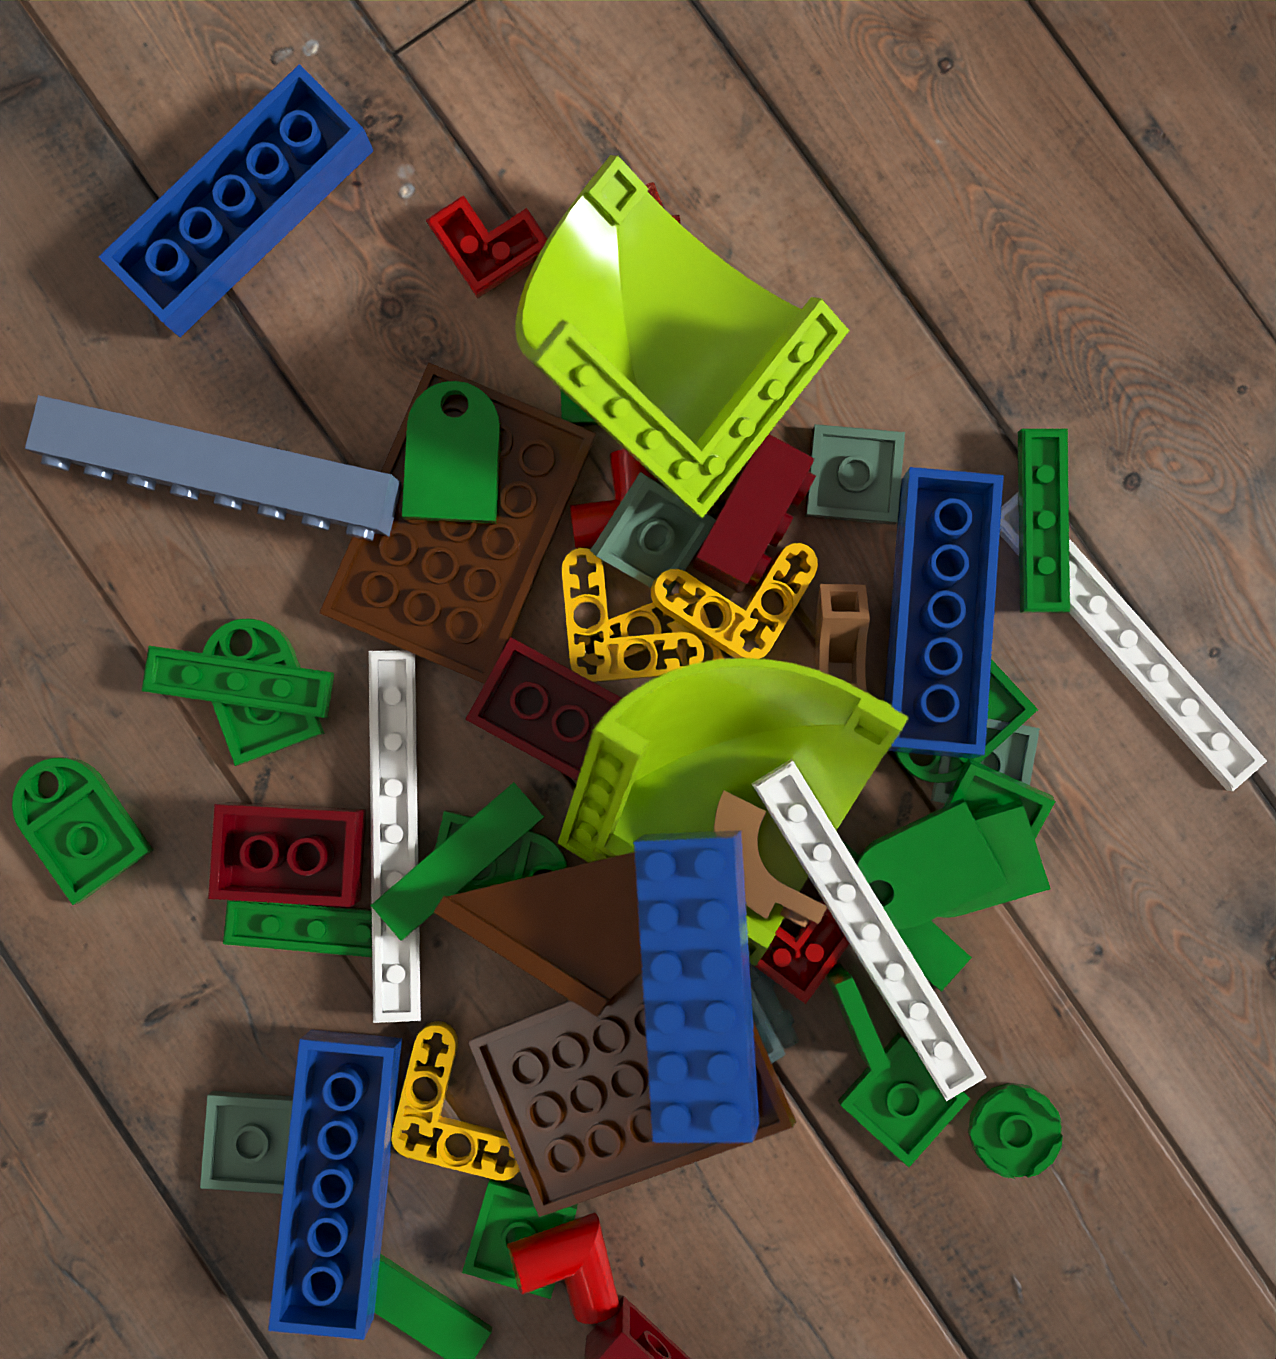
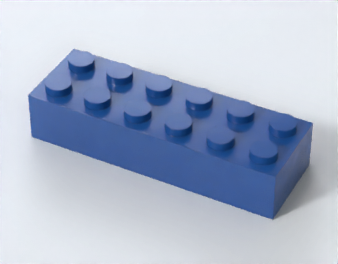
M299 64L120 235L99 258L169 329L181 337L374 150L365 130Z
M909 467L901 480L884 701L909 718L888 751L969 759L985 755L1003 475Z
M741 830L645 834L634 841L653 1143L753 1142L759 1126Z
M311 1029L299 1039L268 1331L364 1340L374 1320L392 1147L391 1136L395 1118L403 1038Z

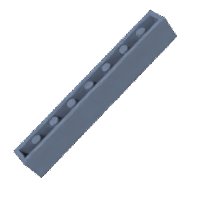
M40 395L37 398L25 449L42 456L41 464L55 469L69 471L71 464L85 467L84 474L95 478L112 481L113 474L127 476V484L155 491L156 483L171 487L170 494L198 501L199 494L201 493L214 496L213 503L239 511H241L243 503L258 507L257 514L285 521L287 513L303 517L301 524L329 531L330 523L347 527L345 533L347 535L373 541L374 534L390 536L402 483L391 474Z

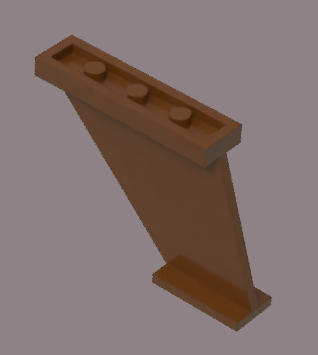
M635 852L451 896H443L433 912L595 1017H599L608 1002L616 993L642 972Z

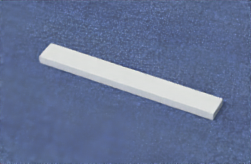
M1017 492L1001 506L1000 536L1019 556V500ZM1069 539V613L1227 791H1234L1266 763L1267 760Z
M406 650L369 651L372 903L419 864L415 654ZM372 908L373 1023L420 1021V928L418 927L403 941H400Z
M790 759L751 783L945 1100H950L985 1079L986 1075L794 761Z

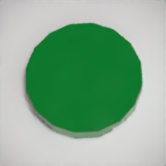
M1007 1083L993 1087L978 1099L970 1114L968 1133L973 1150L988 1169L1005 1178L1015 1179L1014 1177L1023 1176L1029 1178L1039 1175L1053 1164L1062 1148L1063 1140L1060 1124L1061 1118L1058 1110L1043 1093L1028 1085Z

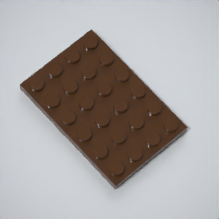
M428 362L381 470L382 473L391 474L402 483L390 536L374 534L373 541L352 536L319 613L485 684L512 635L596 440V433ZM447 381L469 383L482 390L490 398L497 410L501 423L496 524L412 520L402 517L408 416L416 399L433 385ZM459 394L451 395L445 400L443 411L449 417H460L468 409V400Z
M642 972L610 999L599 1017H595L574 1002L567 1000L476 1036L468 1041L539 1217L751 1143H653ZM753 1021L759 1126L754 1141L793 1128L796 1120Z

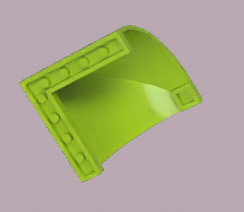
M610 155L565 212L537 257L519 300L515 324L516 340L520 350L536 367L685 506L703 518L850 330L821 298L811 297L804 307L800 309L767 291L730 266L677 222L647 192L649 190L647 186L618 155Z
M754 658L717 659L691 664L667 672L628 694L595 727L558 844L585 861L594 862L635 852L634 841L645 834L714 831L715 814L724 790L766 811L758 832V851L761 861L776 880L800 892L808 879V875L751 783L792 759L837 831L856 798L901 732L909 717L895 710L889 703L878 700L839 678L788 662ZM775 902L767 919L746 905L749 963L754 966L758 964L768 949L778 927L784 919V916L780 915L783 906Z

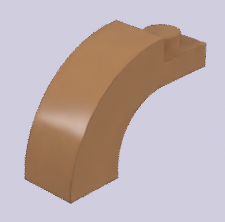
M820 584L815 633V670L839 678L867 693L866 643L870 614L866 585Z
M723 790L715 814L714 831L741 830L746 905L767 919L775 902L783 906L780 915L803 927H806L809 919L819 924L827 906L776 880L761 861L758 851V832L766 811Z

